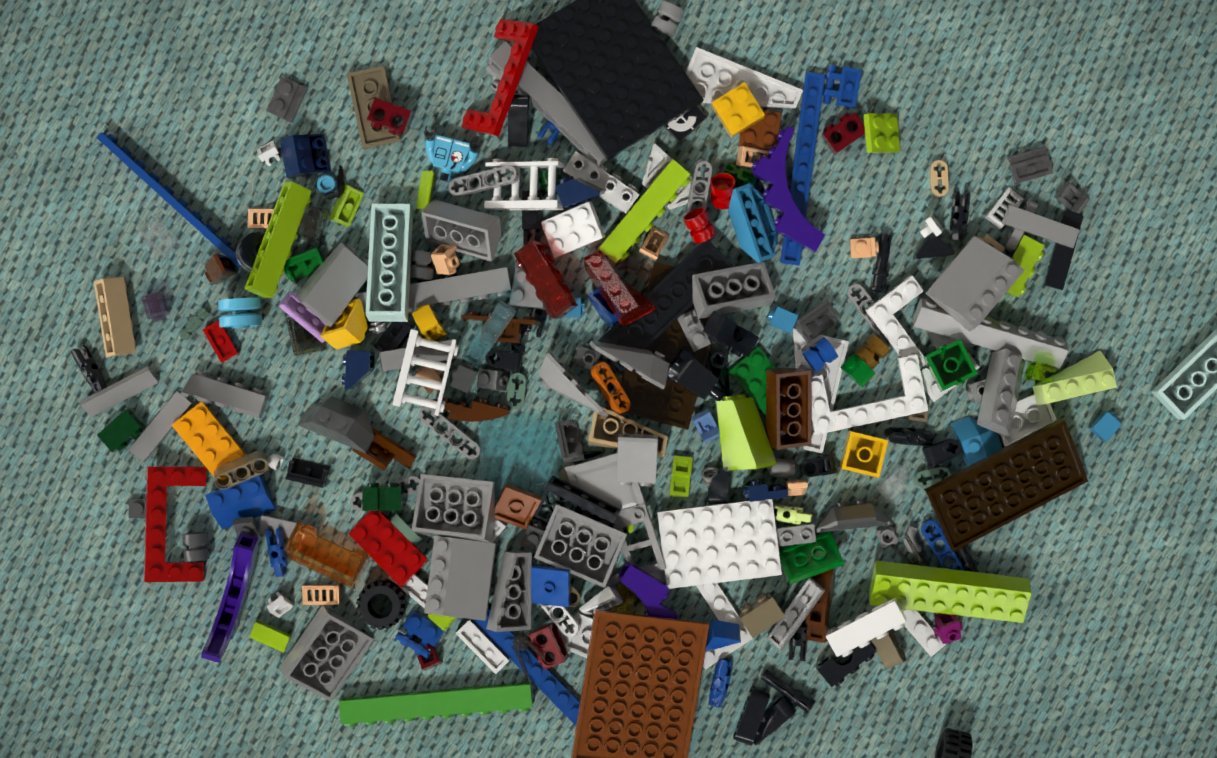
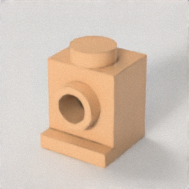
M440 244L430 254L437 274L450 276L457 272L456 268L460 263L455 252L457 249L456 245Z

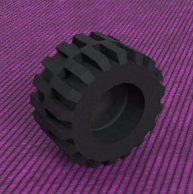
M387 579L376 580L368 584L360 592L356 602L358 604L356 610L360 614V620L363 619L366 626L370 625V628H378V630L388 629L397 624L403 617L407 606L405 593L403 594L400 587L394 582H389ZM376 594L387 595L393 605L391 612L387 615H379L374 612L371 607L373 596Z
M946 728L938 740L935 758H971L973 748L971 734Z

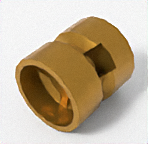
M872 334L865 341L866 346H861L854 353L872 370L880 363V358L884 359L891 352L889 347L875 334Z

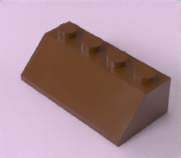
M775 368L766 370V435L770 446L776 450L811 445L810 369Z

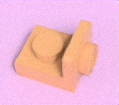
M875 237L850 239L851 259L875 257L876 253L879 252L878 241H875Z

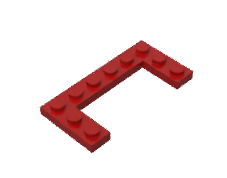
M499 20L494 38L514 42V45L511 48L508 62L504 67V73L498 84L495 98L491 103L490 112L484 113L467 109L463 117L462 128L499 137L539 26L533 23Z
M147 466L144 582H203L204 562H165L167 486H206V467Z

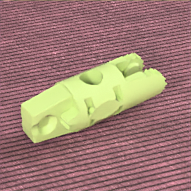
M773 503V508L778 509L777 515H774L775 521L801 525V521L812 522L813 514L804 513L803 508ZM786 511L790 512V517L786 516Z

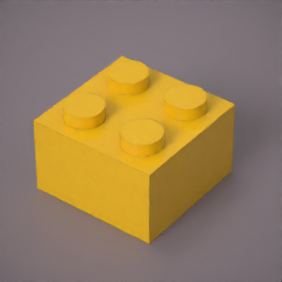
M745 82L711 103L712 109L730 138H733L765 117L764 112Z
M848 431L839 468L879 478L889 440Z

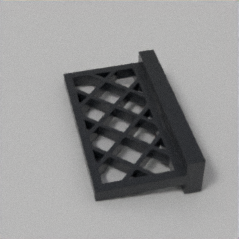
M553 475L547 482L541 502L533 518L548 525L551 516L545 517L539 514L541 509L548 507L552 515V506L560 504V506L565 507L564 502L570 501L575 507L572 511L582 515L581 511L587 510L591 512L593 517L591 519L596 521L605 519L610 522L609 526L613 528L621 509ZM549 491L556 494L558 501L550 503L547 496Z

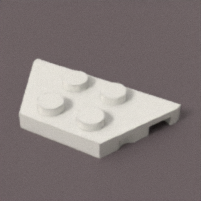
M656 144L652 147L642 182L646 189L652 185L672 161ZM691 181L685 188L680 187L677 191L679 195L673 203L669 201L665 205L669 210L688 203ZM699 183L695 185L696 191L701 192L704 190Z
M577 613L574 616L580 625L577 635L567 637L560 629L558 631L568 651L587 658L593 618ZM566 623L568 626L567 632L572 631L574 633V624L569 625Z

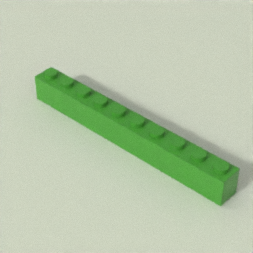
M531 682L348 697L339 700L341 724H346L347 727L357 726L361 722H365V725H373L377 721L383 720L384 723H394L396 719H403V721L408 722L414 721L418 717H422L423 720L434 719V716L451 718L453 714H460L462 717L471 716L475 712H480V715L491 714V711L498 710L499 713H508L510 709H518L519 712H523L533 707Z

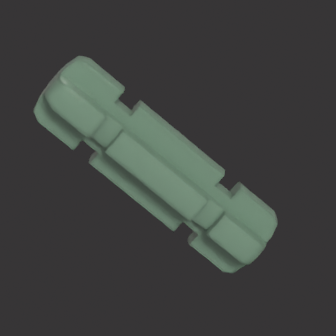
M201 307L197 311L198 314L190 319L185 328H182L179 332V336L182 339L188 340L191 333H194L204 322L203 319L210 315L206 308Z

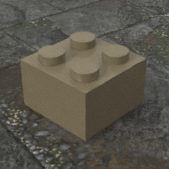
M770 593L759 595L756 598L757 602L752 605L748 603L739 609L741 612L738 615L752 638L785 618V615Z

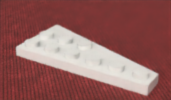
M696 47L686 71L687 76L704 99L703 103L711 104L744 82L760 107L795 109L803 92L800 88Z
M793 328L796 368L810 369L811 376L823 375L829 409L833 411L842 373L840 367L844 364L849 341L819 335L807 343L800 333ZM825 337L838 354V358L831 363L826 362L825 367L816 373L808 364L802 352L809 347H815V343ZM812 421L811 445L803 446V449L823 454L827 433L815 435Z

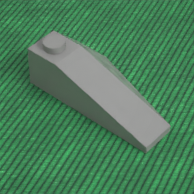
M590 341L589 344L594 350L615 362L619 360V363L628 370L633 371L635 369V372L641 375L643 379L662 389L665 388L670 364L665 360L666 356L662 353Z
M548 353L545 356L538 375L543 379L541 384L547 390L551 388L556 393L604 417L609 416L551 354Z

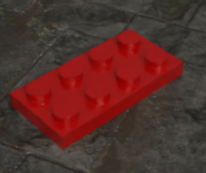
M380 510L369 511L349 533L400 587H404L429 560Z

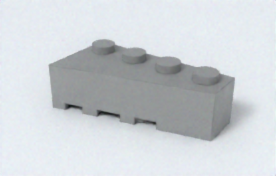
M504 551L487 630L495 632L531 630V552Z

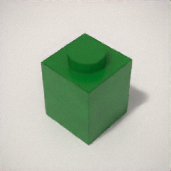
M854 353L840 367L862 388L876 374Z

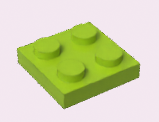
M864 114L867 153L900 152L897 114Z

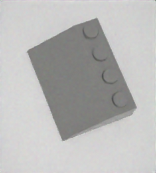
M974 236L925 294L970 332L978 327L1025 270L1010 257Z
M421 474L411 531L421 535L491 543L494 529L495 482Z
M556 504L534 558L557 568L570 569L571 574L606 588L616 567L627 534Z
M435 536L424 613L486 621L496 544Z
M322 605L279 668L283 676L288 680L331 701L374 638L340 614Z

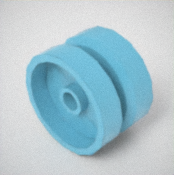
M261 298L218 300L219 311L231 312V315L219 317L220 328L232 327V329L262 325V315L249 313V311L261 308Z

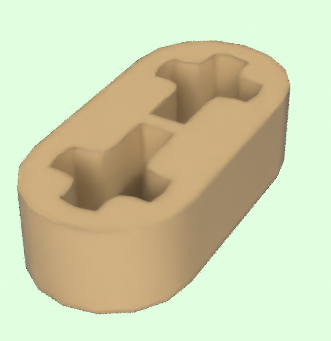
M942 160L934 161L929 168L930 190L934 196L942 197L947 194L949 189L948 167ZM937 164H940V167L944 169L940 172V177H938V172L934 171ZM938 180H940V185L944 186L941 194L938 193V190L934 189V187L938 186Z

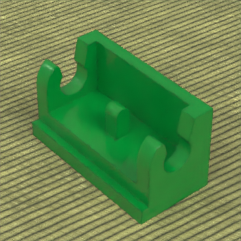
M314 248L286 260L284 268L288 280L290 279L293 282L313 274L324 262L320 249Z

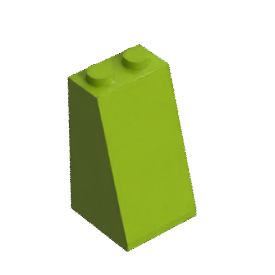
M745 394L725 396L723 401H716L723 469L728 467V471L747 470L776 465V459L753 397L746 398Z

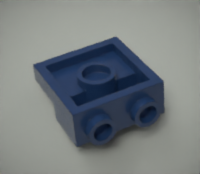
M761 479L749 480L750 484L742 485L743 496L749 502L789 497L788 489L781 484L769 485L770 489H768L767 483L762 482Z

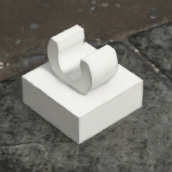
M274 140L257 149L261 162L265 161L268 166H271L269 160L271 157H275L277 161H280L278 147Z
M277 592L278 598L275 601L269 598L267 608L271 614L280 618L294 606L289 599Z

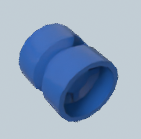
M825 337L817 341L815 347H809L802 352L804 358L816 373L825 367L826 362L831 363L838 358V354Z

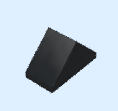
M930 234L913 255V259L954 255L955 251L936 237V235Z

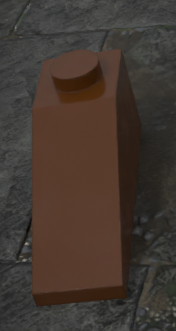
M217 253L212 255L204 266L207 271L205 275L210 283L213 282V284H219L237 274L230 259Z

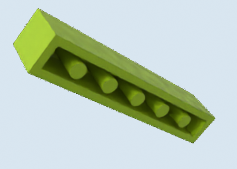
M672 159L598 249L615 263H618L619 260L623 262L630 254L627 252L630 247L633 246L635 248L642 240L640 235L644 231L647 233L653 227L654 223L652 221L655 217L660 218L667 210L665 205L669 201L673 203L678 197L677 191L680 187L685 188L692 180L689 178L691 173L675 159Z
M292 181L283 184L245 290L263 298H273L277 293V284L284 274V265L291 255V246L297 239V230L302 222L305 208L311 201V190Z

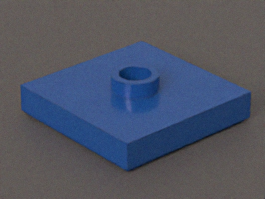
M533 565L531 567V603L569 607L570 569Z

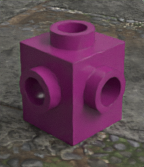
M942 613L934 615L935 626L933 631L936 638L939 637L943 644L961 639L963 626L956 615Z

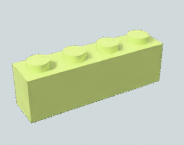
M1098 351L1033 385L1036 404H1048L1116 388L1117 385L1112 366L1102 352Z

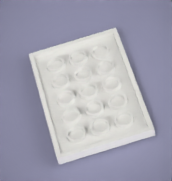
M772 499L657 512L662 554L666 569H664L666 585L669 589L782 575Z

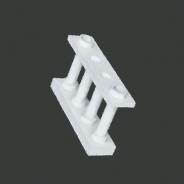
M547 158V161L504 162L503 159H492V162H486V167L492 169L511 165L520 172V168H530V196L527 200L519 198L518 180L512 184L509 201H503V198H501V187L494 188L493 198H491V201H485L484 209L491 211L564 210L561 201L555 197L556 168H565V164L559 162L558 158ZM538 168H548V197H546V200H539V197H537ZM494 174V183H495L496 180H497V176Z
M410 330L392 405L400 407L401 403L405 404V402L434 408V415L438 416L439 412L443 413L445 401H442L451 360L452 356H457L459 348L456 340L452 339V343L449 345L421 338L418 335V331ZM420 345L449 352L447 364L416 357L417 355L413 354L415 346L419 347ZM416 364L445 371L442 383L412 376V373H408L410 365L414 366ZM412 383L440 390L438 401L408 395V392H404L405 385Z

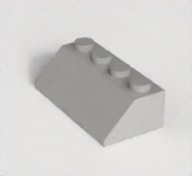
M433 200L422 211L426 243L436 246L440 244L456 245L457 249L455 251L488 261L494 260L501 237L500 217L438 200Z
M764 262L694 274L692 276L693 304L698 319L710 317L713 311L719 314H727L769 306L776 297Z
M1008 349L992 352L977 425L1006 437H1010L1025 366L1022 355Z

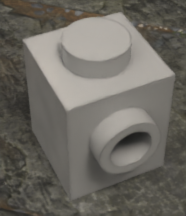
M986 378L967 384L966 396L968 400H972V403L982 401Z

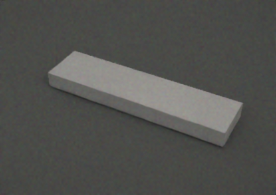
M1008 205L1002 224L1069 248H1074L1080 231L1079 229L1012 205Z
M452 339L438 342L451 345ZM419 345V347L415 346L413 354H416V357L438 362L447 360L449 352ZM406 347L379 352L382 371L401 368Z
M147 366L81 400L80 404L87 414L93 417L159 382L155 374Z
M176 391L129 448V451L142 462H145L173 428L172 424L180 419L193 403L186 397L181 396L179 391Z
M808 578L784 612L785 618L776 623L767 639L779 650H783L825 592V589L813 578Z

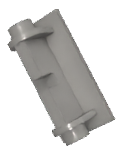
M814 524L776 528L778 547L816 542Z

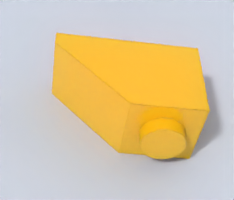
M429 304L422 305L415 312L411 313L426 339L436 341L447 335Z

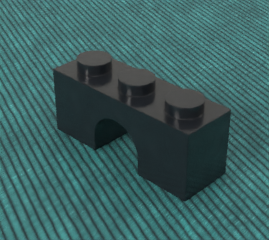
M713 311L703 329V332L709 335L707 339L716 344L720 342L719 346L728 351L731 348L730 352L738 357L742 354L749 358L759 339L752 332L738 326L736 322Z
M868 644L863 648L858 646L852 649L853 652L850 654L849 659L843 663L836 662L829 655L815 667L831 687L834 685L837 687L844 682L846 675L855 673L860 668L859 665L862 662H868L875 656L873 654L876 652L874 647Z

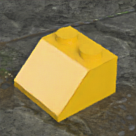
M360 299L350 301L331 327L327 324L325 325L320 336L336 350L359 344L364 340L368 326L362 301Z

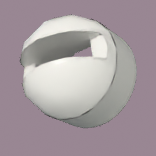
M278 454L270 455L268 457L269 467L276 471L279 470L284 457Z

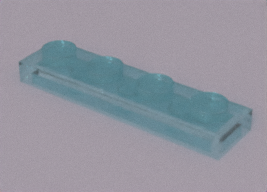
M500 301L462 358L478 368L517 311L503 301Z

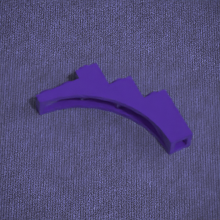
M788 126L786 130L781 129L777 137L780 140L777 147L772 146L767 155L770 159L764 156L760 160L756 159L751 168L754 170L752 175L772 186L771 188L767 187L762 197L765 198L764 204L783 214L782 216L778 215L773 224L776 226L774 231L815 253L825 234L813 227L804 218L795 205L788 189L786 155L789 142L795 130Z
M240 532L234 545L230 571L222 601L203 648L201 658L220 663L230 640L234 638L239 627L241 609L247 599L249 581L256 567L258 537Z
M627 561L618 578L620 582L633 590L641 599L648 616L678 619V615L674 610L661 603L669 594V587L666 583Z

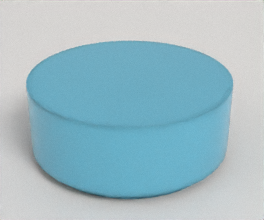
M323 175L317 181V188L321 193L326 194L335 190L336 180L330 175Z

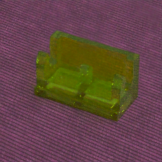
M1038 361L1028 362L1023 380L1051 382V379L1044 377L1045 373H1048V371L1056 372L1057 367Z

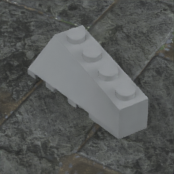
M199 371L198 374H191L181 393V396L187 398L193 396L198 401L213 402L216 406L227 409L232 408L233 411L257 418H262L269 397L264 394V390L253 388L252 391L246 389L247 385L235 382V385L227 383L228 379L218 376L216 379L209 377V373Z

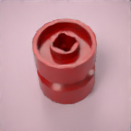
M718 173L710 181L711 203L715 208L729 209L732 191L736 188V181L731 174Z
M704 207L696 208L683 217V221L687 229L691 230L690 235L696 244L711 239L717 233L713 223H710V217Z

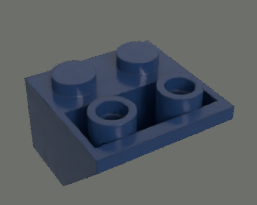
M324 134L292 135L280 140L286 178L303 177L331 171Z
M347 350V354L343 355V366H346L345 373L342 374V385H345L344 389H354L374 371L375 352Z

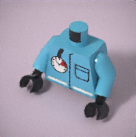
M426 126L424 130L426 152L433 166L441 169L438 180L449 183L452 172L461 174L462 171H467L476 162L479 149L483 145L482 140L479 145H476L474 142L475 137L470 143L440 135L435 136L436 127L434 126L433 132L430 133Z

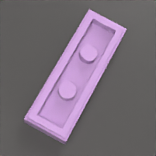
M292 291L287 292L279 307L323 343L325 340L320 335L326 323L306 308Z

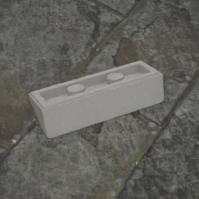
M263 514L261 516L259 533L265 534V529H271L273 536L276 537V529L282 528L284 539L316 545L320 527Z

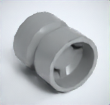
M662 1L658 9L659 16H655L651 26L656 31L673 37L678 27L676 23L681 21L684 10L672 3Z

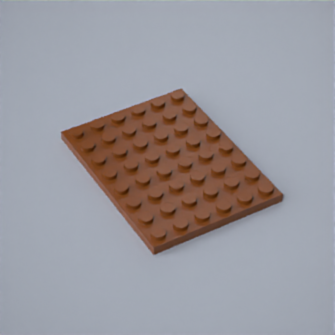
M595 609L571 758H687L709 624Z

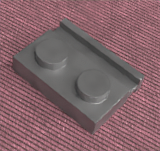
M282 76L266 111L293 123L308 88Z
M1046 146L1007 158L1014 184L1053 173L1050 159L1046 152Z

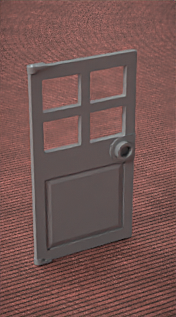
M618 453L577 465H567L565 470L571 485L621 509L613 526L614 529L624 532L623 527L644 522L649 539L628 545L625 539L621 553H624L626 561L634 564L630 551L652 545L657 563L639 568L647 573L666 569L640 484L632 482L631 486L620 485L621 482H617ZM587 510L581 511L582 515L593 518L591 512ZM605 519L598 520L607 526L610 525V522ZM620 573L612 575L608 586L620 582L618 578Z

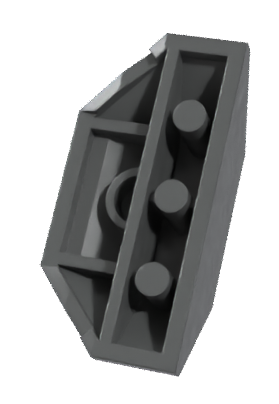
M330 397L307 408L298 423L300 427L363 453L367 452L375 438L366 410L335 397Z
M867 499L855 500V504L849 505L847 501L836 502V506H832L815 526V532L894 525V522L872 503H867Z

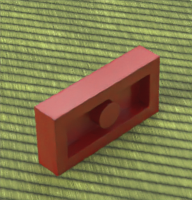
M219 320L202 329L221 363L239 354L226 329L220 328Z

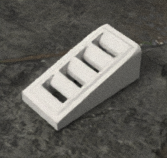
M1008 187L985 216L998 229L1005 225L1002 224L1005 214L998 209L1000 206L1005 211L1007 210V206L1002 202L1005 200L1008 204L1018 208L1024 200L1010 187ZM1010 194L1017 202H1012L1007 196ZM994 213H998L1001 217H1003V219L1000 220L994 215Z
M608 586L579 609L582 613L591 617L594 615L595 609L607 610L623 603V600L618 591Z

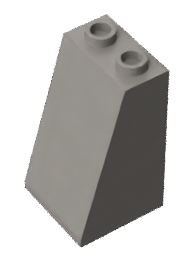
M342 242L295 293L300 302L329 327L334 324L368 278V260L364 256L359 258L355 254L357 251L350 244L345 246Z

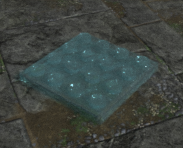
M555 419L478 424L482 481L495 482V500H498L506 483L542 497L550 478L553 475L558 477ZM549 491L547 496L553 497L556 496V494Z

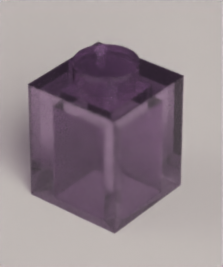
M156 292L141 297L147 319H154V322L165 320L166 315H170L164 292Z

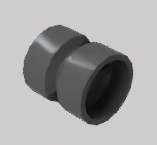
M412 250L411 261L413 265H411L410 277L433 280L434 269L432 266L434 263L430 255L431 252Z
M207 532L182 534L183 545L186 546V549L183 551L185 562L210 559L209 548L205 546L208 543Z

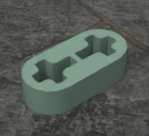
M514 373L509 379L507 403L513 409L522 407L525 401L527 380L521 373ZM517 376H520V379L523 380V384L519 385V390H515L516 383L512 381ZM515 392H518V398L521 399V403H517V406L510 402V399L514 398Z
M943 466L921 470L915 474L914 482L921 488H927L942 480L941 478H934V475L940 474V470L947 473L944 479L951 476V472ZM921 474H924L926 477L931 476V479L926 480L924 485L918 481L921 478Z
M396 513L390 519L392 524L414 545L422 539L420 534L411 531L412 526L399 513Z

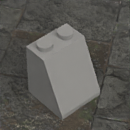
M618 434L617 482H621L620 485L631 486L633 482L640 483V486H652V483H656L657 435Z

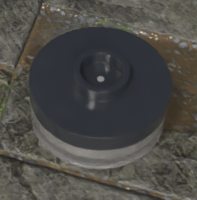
M253 232L248 234L240 241L236 248V257L239 264L249 272L252 270L265 235L264 233Z

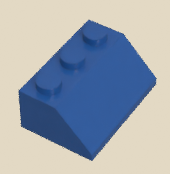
M264 474L227 489H220L205 495L211 513L222 530L233 526L234 519L255 518L276 510Z

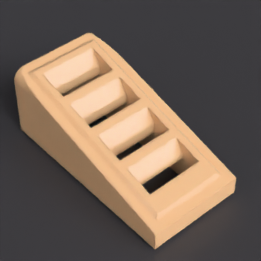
M739 146L736 165L752 168L753 153H756V161V159L760 160L761 154H764V157L768 159L769 151ZM746 152H748L747 162H745Z
M248 209V228L267 229L269 214H272L274 209ZM254 213H257V224H253ZM261 213L265 214L264 224H261Z
M804 480L786 481L785 488L788 489V496L804 495L808 488V483Z
M341 584L303 585V605H340ZM308 590H311L312 600L308 601ZM315 590H319V600H316ZM323 590H326V600H323ZM330 590H333L334 600H330Z

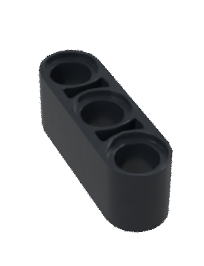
M514 94L508 111V146L528 147L529 95Z
M753 687L750 689V697H747L744 705L743 715L741 714L737 724V732H734L733 740L752 746L770 698L769 693Z

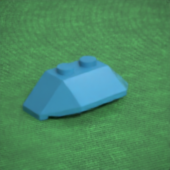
M749 183L733 189L728 213L740 248L759 263L775 256L774 250L777 244L778 233L774 231L776 226L773 225L774 221L769 206L763 203L765 198Z
M969 416L951 423L956 439L961 445V453L967 467L1002 449L998 434L977 425L978 420Z

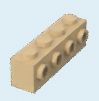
M124 277L104 278L94 281L106 357L136 353V341L133 337V323L130 318V304L127 300V285Z

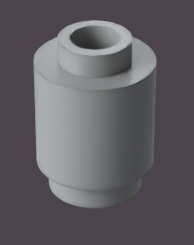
M775 458L776 465L766 467V472H769L770 477L788 479V477H793L795 463L790 462L788 459Z

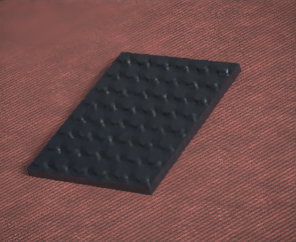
M575 0L535 24L539 28L531 49L608 161L703 103L704 99L656 29L651 26L652 23L636 0Z

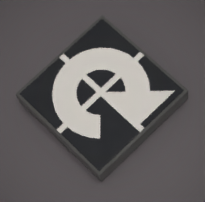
M696 106L665 125L664 128L681 144L708 116Z

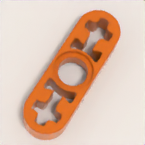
M604 362L595 364L591 368V375L608 404L617 414L627 412L631 406L630 400L609 365ZM608 383H611L614 386L613 393H610L608 391Z

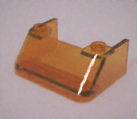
M298 520L284 547L286 557L344 586L356 589L369 560V553L358 548L356 551H350L318 536L314 532V527L308 524L303 526L302 522Z

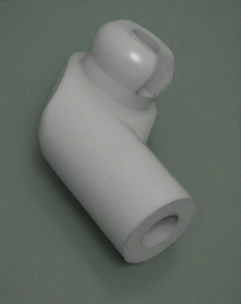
M489 64L485 70L493 76L491 88L497 91L502 76Z
M909 525L904 537V544L909 553L917 555L921 552V546L915 540L918 529Z

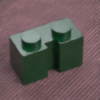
M127 409L98 433L97 436L111 452H122L128 447L127 442L131 438L135 440L143 433L142 429L145 426L130 409Z
M367 483V486L362 487V511L403 510V486H398V483H387V486H379V483Z

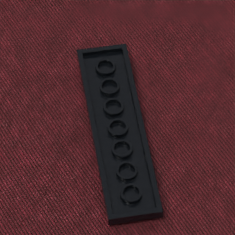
M709 240L701 243L598 342L646 349L693 305L692 276L694 274L732 268L733 265ZM608 358L621 372L626 368L619 363V360L615 362Z

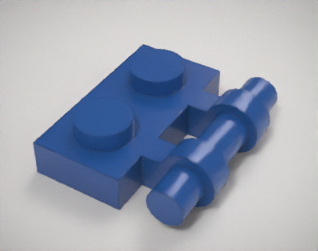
M829 65L828 72L825 74V79L827 80L822 94L824 96L823 104H830L831 97L837 98L836 106L855 109L862 70L842 67L841 74L836 73L837 66ZM834 80L840 81L838 91L833 90Z
M412 610L402 626L408 630L407 634L404 635L398 632L395 638L403 646L413 649L417 655L428 658L431 652L426 647L428 644L436 647L445 631ZM414 635L423 639L420 644L412 640Z

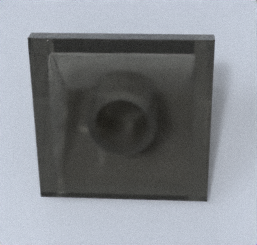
M292 317L286 318L294 356L327 350L326 341L323 343Z

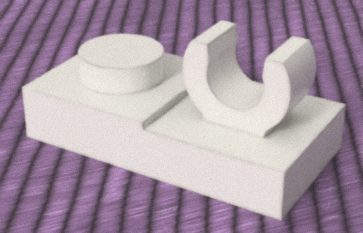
M932 214L926 218V227L920 233L924 238L932 233L937 237L944 229Z

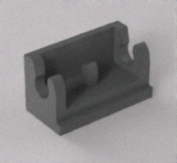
M825 300L798 319L794 328L809 343L837 323L836 317L838 313L829 301Z
M574 420L555 422L563 463L567 464L585 460L577 422L574 423Z

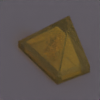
M618 582L616 591L621 596L623 603L612 607L610 611L630 613L635 593L622 582Z

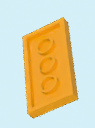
M204 402L197 404L172 424V427L213 476L217 467L247 455ZM222 475L219 477V479L221 480L227 478L226 475Z

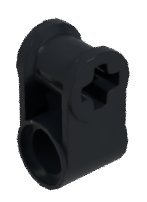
M491 350L486 354V362L489 366L520 373L523 354ZM493 353H497V357H500V360L496 361L495 364H492V361L489 359V356H492Z
M946 439L939 443H934L930 447H924L922 451L928 466L931 467L959 455L961 445L954 439ZM950 443L952 445H956V447L953 448L954 452L947 450V448H949Z
M835 453L804 460L800 464L801 473L807 477L838 473L834 462ZM808 463H812L814 466L812 473L805 471V466Z

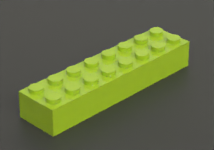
M875 560L869 587L870 605L879 606L896 598L901 609L1024 623L1032 592L1029 578Z

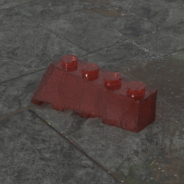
M530 241L514 253L515 261L526 273L525 278L528 283L534 286L537 298L545 304L547 314L553 317V319H561L575 309L578 304L568 285L562 283L563 275L561 271L553 266V263L556 261L552 255L546 252V249H548L546 242Z
M601 250L583 258L585 271L622 326L657 309L655 305L615 272Z

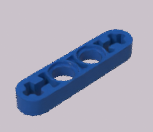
M932 520L924 521L921 525V532L942 568L954 570L959 566L957 570L965 571L955 553L948 546L938 524ZM926 525H934V534L937 535L939 533L940 536L934 537L930 541L929 538H932L933 536L930 532H925V530L927 529ZM937 540H943L945 544L944 548L940 551L934 547ZM948 556L954 558V564L951 567L944 565V560Z

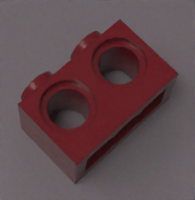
M374 98L367 120L371 122L370 126L381 130L382 127H385L393 135L400 136V133L406 135L413 112ZM378 111H385V117L383 119H376V113ZM402 117L403 124L395 126V118Z
M855 112L851 115L846 113L839 118L840 123L836 126L832 123L823 130L825 133L821 137L834 155L865 134L864 124ZM848 122H853L856 125L855 131L852 132L847 129L846 125ZM837 133L840 136V142H833L831 134Z
M554 622L536 628L529 634L530 644L535 648L538 662L543 666L544 670L564 663L570 657ZM540 634L545 635L546 638H547V641H544V640L541 638ZM548 652H552L555 658H551Z

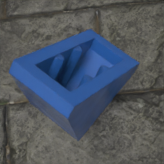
M712 620L709 624L705 651L741 643L739 624Z

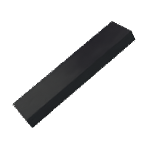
M1064 211L1061 223L1080 230L1084 216ZM1076 242L1074 248L1055 243L1044 286L1058 290L1064 289Z

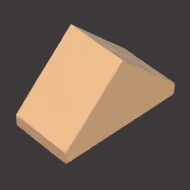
M653 226L639 253L656 261L670 235Z

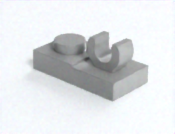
M694 309L678 318L693 352L711 344L710 340L707 339V334L703 332L704 328Z

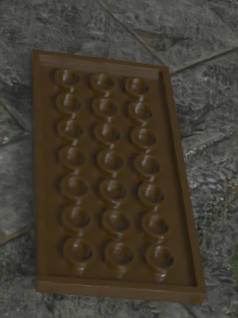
M654 262L645 296L676 267ZM694 304L689 309H687L683 314L693 309L695 310ZM710 317L699 319L703 328ZM677 319L646 350L653 353L655 351L662 353L666 356L665 360L671 364L679 351L686 346L692 352L694 358L706 367L712 341L710 340L711 344L693 352ZM625 368L621 387L629 398L631 406L624 413L689 429L697 395L675 381L666 380L665 388L662 389L643 379L641 375L635 372V369L630 371Z
M1060 418L924 489L946 542L951 551L954 552L1088 482L1066 421Z

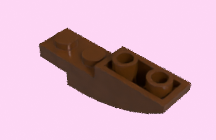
M442 398V401H445L444 410L450 411L448 419L468 422L487 421L503 417L511 412V410L507 409L508 405L496 403V406L489 405V400L478 398L477 401H472L471 408L468 407L469 403L457 401V404L449 402V398Z
M835 568L812 576L825 589V592L806 617V624H808L807 640L822 643L827 641L826 634L828 632L830 604L833 600Z

